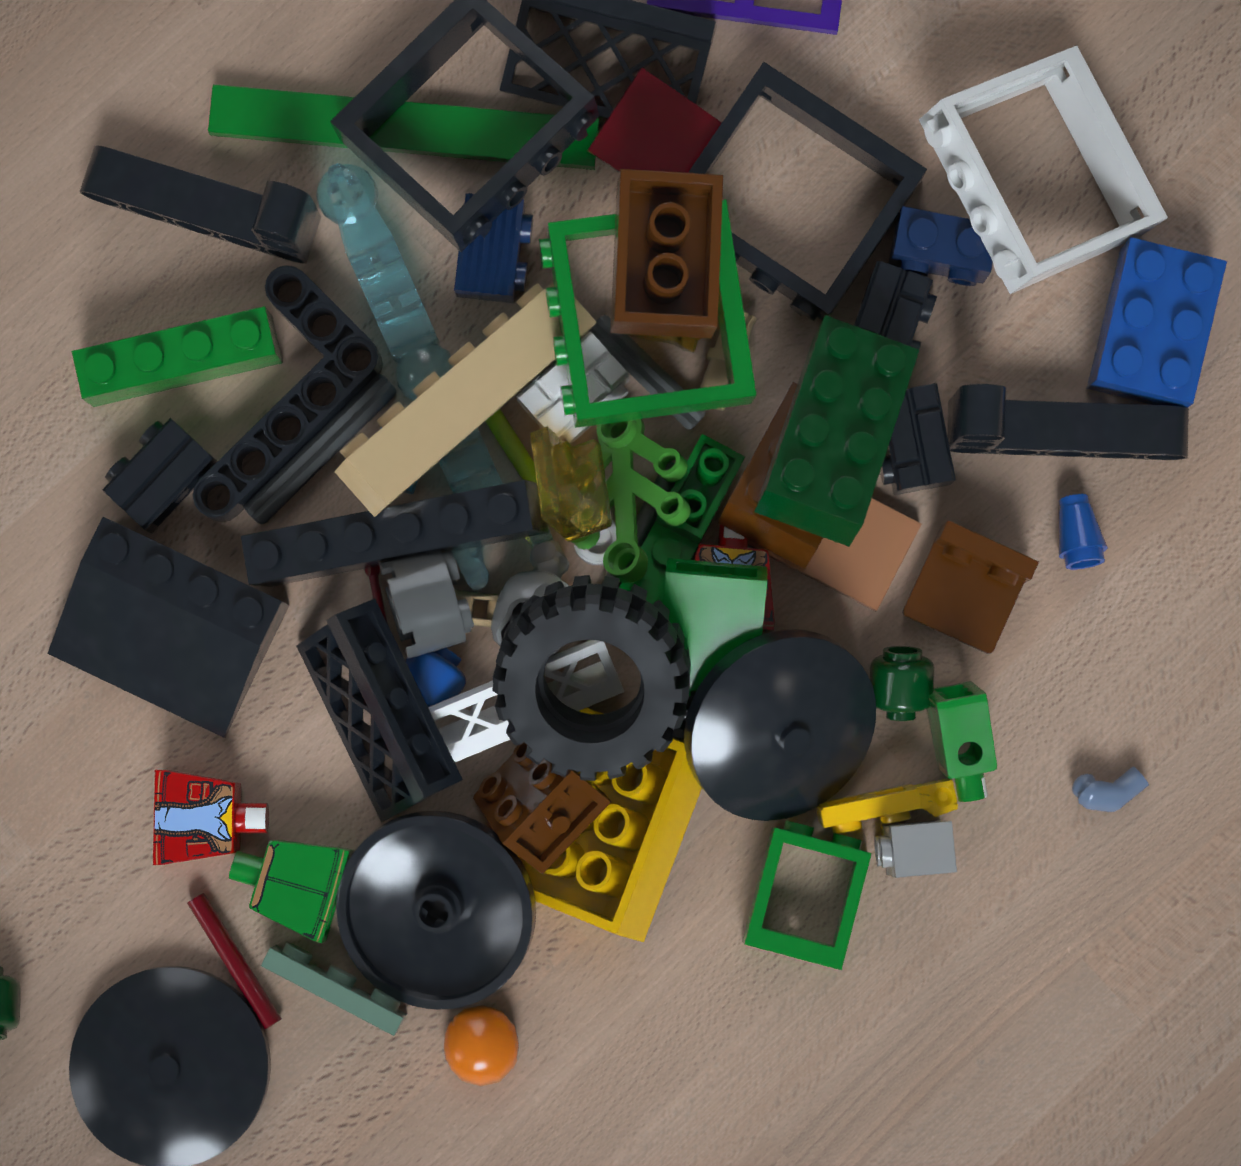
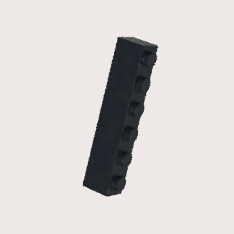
M520 480L389 506L376 517L370 511H364L243 535L241 540L248 584L273 587L380 566V562L434 550H441L442 553L450 550L454 552L547 534L549 530L541 484Z

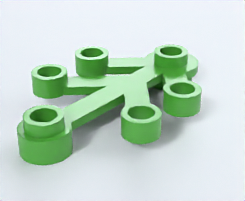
M642 419L597 425L598 447L579 472L567 479L564 486L565 494L576 505H588L580 516L570 521L566 529L568 539L579 549L586 550L596 545L600 538L598 525L611 507L615 506L616 541L606 549L603 564L605 569L613 577L620 578L619 582L622 583L639 581L646 574L648 568L647 554L638 545L635 495L654 507L659 517L670 526L683 524L690 515V505L679 493L665 491L634 470L633 452L653 463L654 470L667 482L680 480L685 475L688 467L686 459L676 449H665L644 435L645 425ZM676 460L671 469L665 470L666 465L670 461ZM612 461L613 473L598 491V486L594 481ZM586 484L584 491L576 494L578 488ZM679 503L677 510L672 514H668L670 507ZM588 527L587 533L583 537L578 538L581 530ZM633 560L632 564L626 568V565Z

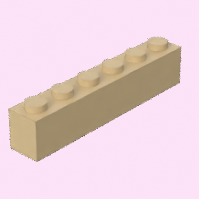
M552 282L548 287H554V283ZM539 283L534 285L516 302L521 310L513 317L509 318L505 312L501 313L482 330L483 334L487 337L486 340L476 348L470 341L467 342L447 360L453 367L441 378L435 371L432 372L412 390L418 398L406 408L398 401L376 421L382 427L369 439L362 432L340 451L346 459L334 472L374 517L555 361L553 337L561 336L559 317H549L546 288L543 289ZM574 297L581 338L597 322Z

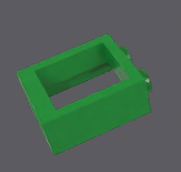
M785 820L783 829L775 827L771 829L742 942L744 945L842 970L872 853L860 850L862 840L833 833L831 842L812 837L814 827ZM783 843L854 861L833 945L762 927Z

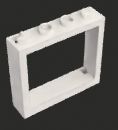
M1078 46L1066 49L943 98L919 119L928 143L934 148L947 173L949 184L961 199L970 217L972 228L980 236L993 261L997 275L1003 280L1010 294L1126 243L1130 237L1138 238L1168 218ZM1065 67L1070 75L1068 78L1063 70ZM1045 85L1119 227L1036 263L961 118ZM1138 207L1141 209L1144 218H1141L1137 210Z

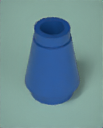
M1074 494L1061 498L1059 500V558L1064 559L1066 569H1086L1104 563V552L1108 547L1092 506L1089 504L1088 495Z

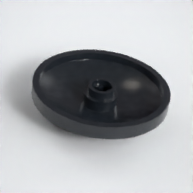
M798 629L780 630L750 639L725 655L710 670L692 699L684 730V747L689 768L698 784L708 796L724 810L734 815L757 821H775L804 814L818 807L819 804L826 802L842 789L853 777L864 760L873 738L876 723V699L873 686L868 674L858 660L838 642L820 633Z
M420 811L406 814L376 829L362 842L348 860L343 871L336 900L337 923L343 944L351 960L364 977L379 990L398 1001L434 1010L468 1006L487 998L500 989L513 976L529 950L536 924V902L533 886L518 855L502 844L495 831L488 826L467 816L446 811Z
M164 966L147 969L130 975L108 988L90 1006L80 1022L73 1039L69 1061L71 1092L77 1110L87 1128L106 1148L116 1155L143 1166H193L205 1162L228 1149L247 1131L257 1117L268 1091L271 1072L270 1049L265 1030L246 998L223 979L199 969L182 966Z

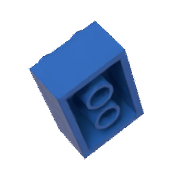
M1130 237L1119 252L1086 389L1150 405L1181 406L1187 408L1191 406L1195 399L1227 261Z

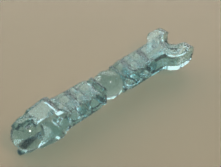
M337 163L330 166L318 182L316 191L318 207L326 218L339 225L348 259L393 360L397 363L395 375L398 387L407 398L414 401L418 397L412 390L428 375L435 371L441 378L453 368L447 362L452 355L447 349L439 345V339L396 242L375 209L379 195L376 181L367 170L359 165ZM478 428L439 461L453 494L503 484ZM549 527V533L525 538L531 549L536 544L553 540ZM485 546L452 552L467 584L475 592L485 588L489 582V572L483 555Z

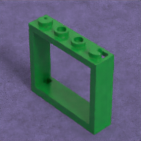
M727 199L722 200L718 320L728 384L594 403L589 401L566 241L615 235V214L548 223L547 238L539 239L542 268H551L554 287L546 288L547 306L550 318L559 317L561 336L553 337L554 354L557 367L566 365L568 385L560 386L561 401L563 403L564 415L573 414L575 428L747 405L753 402L757 394Z

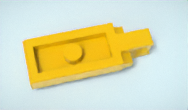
M947 778L828 800L819 804L816 807L818 821L824 828L832 827L833 833H845L861 829V820L880 817L883 824L895 823L910 819V811L921 808L937 817L957 810L958 804L953 780Z

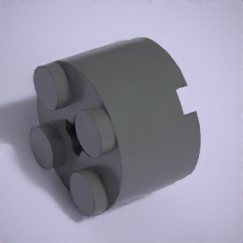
M434 550L380 562L382 575L392 573L393 578L387 579L389 587H386L385 590L400 640L411 639L412 645L405 649L408 659L466 642L465 633L471 632L474 623L466 598L458 601L453 585L457 584V580L460 577L451 550L443 553L441 550Z

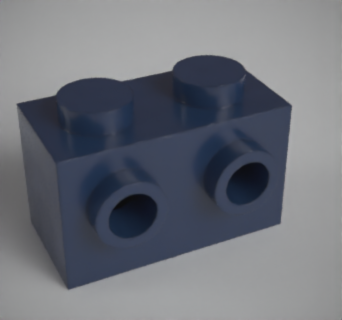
M902 206L896 219L888 264L925 277L928 276V273L948 277L947 280L949 282L963 286H975L977 283L983 284L991 273L993 261L980 236L972 228L970 219Z

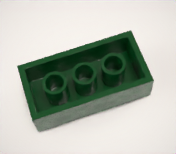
M825 315L812 340L754 512L849 547L863 526L919 349Z

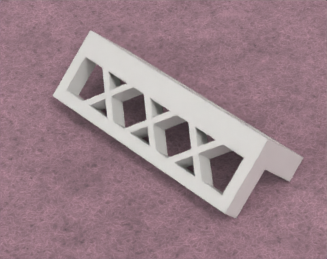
M586 641L550 656L546 663L545 676L554 679V681L547 683L550 690L562 703L576 711L624 692L603 641ZM598 653L600 662L573 673L579 660ZM565 667L563 673L557 671L558 669ZM493 681L428 707L434 721L450 714L463 718L439 728L454 762L510 740L506 734L508 721L499 720L495 705L480 711L486 699L497 695L492 691ZM473 705L471 711L464 709Z

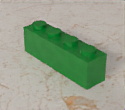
M265 306L71 351L81 397L93 407L283 363L273 316Z

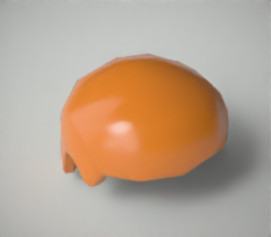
M484 1005L462 1010L454 1017L453 1021L449 1022L444 1039L445 1059L450 1069L462 1081L480 1087L500 1082L514 1068L517 1062L519 1042L516 1028L502 1011Z

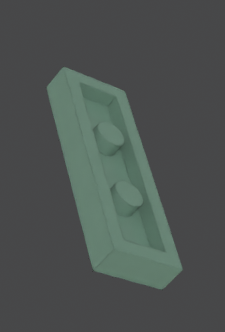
M286 942L284 948L275 945L268 950L261 964L265 969L393 1036L399 1031L407 1013L398 1009L401 1001L390 997L376 988L372 994L354 986L357 978L336 966L330 965L328 971L310 963L313 957L311 953L292 943Z

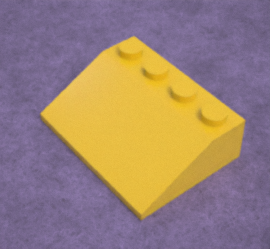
M590 708L580 710V712L588 714H603ZM673 739L664 752H658L655 749L652 762L643 768L637 769L633 763L628 764L625 776L610 779L607 771L597 772L596 780L590 782L603 791L611 803L543 874L520 858L530 877L536 902L616 935L640 942L645 941L702 789L689 768L684 743Z

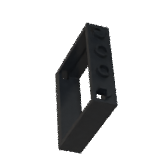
M454 0L330 122L338 138L452 245L462 252L479 235L485 238L491 230L492 222L505 209L511 210L515 208L525 197L527 187L540 174L545 176L552 172L561 161L562 153L575 140L581 141L588 136L587 129L600 115L595 97L487 0ZM485 26L569 102L453 215L369 137L477 31Z
M763 62L688 173L708 174L759 98L762 97L897 186V189L826 294L732 233L736 264L752 274L749 280L754 285L771 295L777 290L792 300L790 307L800 316L804 314L813 321L817 317L823 320L825 315H832L898 217L902 206L906 205L921 183L927 168L769 64Z

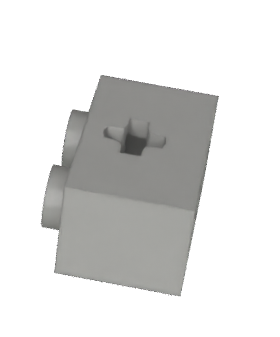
M936 820L881 825L882 836L874 837L877 866L886 868V875L900 878L957 872L952 821Z

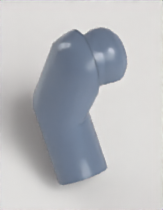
M1133 766L1113 783L1096 781L1092 774H1083L1074 781L1072 792L1079 798V804L1086 809L1115 812L1148 787L1149 784L1144 776Z

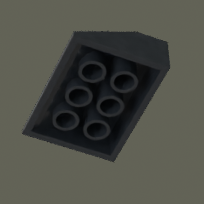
M102 517L80 562L47 654L226 738L289 605L108 518Z

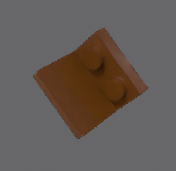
M947 520L938 531L902 613L911 620L981 652L990 654L997 645L1024 583L1032 579L1039 561Z
M523 741L515 747L513 754L495 773L488 775L483 780L473 799L502 844L543 874L611 801L592 782L580 780L581 773L568 769L566 776L563 777L552 773L553 763L544 758L540 764H535L525 756L528 745Z

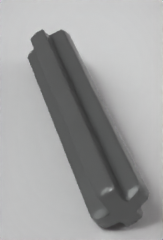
M603 315L596 320L597 323L589 332L596 336L621 366L651 395L684 390L629 335L610 333L611 318L609 316ZM703 410L674 414L673 416L686 429H692L704 418L706 412Z

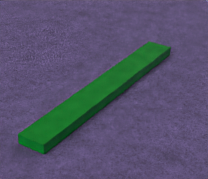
M213 84L208 133L210 136L348 148L340 141L330 121L354 97ZM405 102L369 138L384 152L508 162L555 115ZM599 119L587 129L588 136L581 141L575 140L562 153L561 161L556 167L595 170L596 157L589 153L587 149L598 134Z

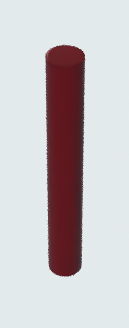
M202 893L187 902L263 1028L267 1029L280 1021L282 1018L206 895Z

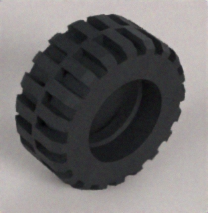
M590 575L575 576L572 586L564 587L561 581L546 586L544 596L533 595L523 604L520 614L513 616L506 629L497 655L492 691L497 694L495 709L499 720L508 721L506 734L514 745H519L523 741L528 745L525 754L527 758L537 765L544 758L553 763L551 772L563 777L566 776L568 769L580 771V780L595 781L597 772L603 771L608 772L610 779L625 776L626 767L630 763H633L635 768L641 769L652 762L655 749L658 752H664L673 741L674 729L681 727L685 717L686 703L689 698L691 663L689 650L684 648L685 636L679 623L671 624L669 621L670 610L660 600L652 605L646 600L647 590L636 584L631 587L630 591L619 588L620 578L605 576L603 584H591ZM598 640L612 644L624 651L638 667L641 676L639 692L629 704L610 713L588 714L576 711L562 703L547 685L545 666L550 655L560 647L574 641Z

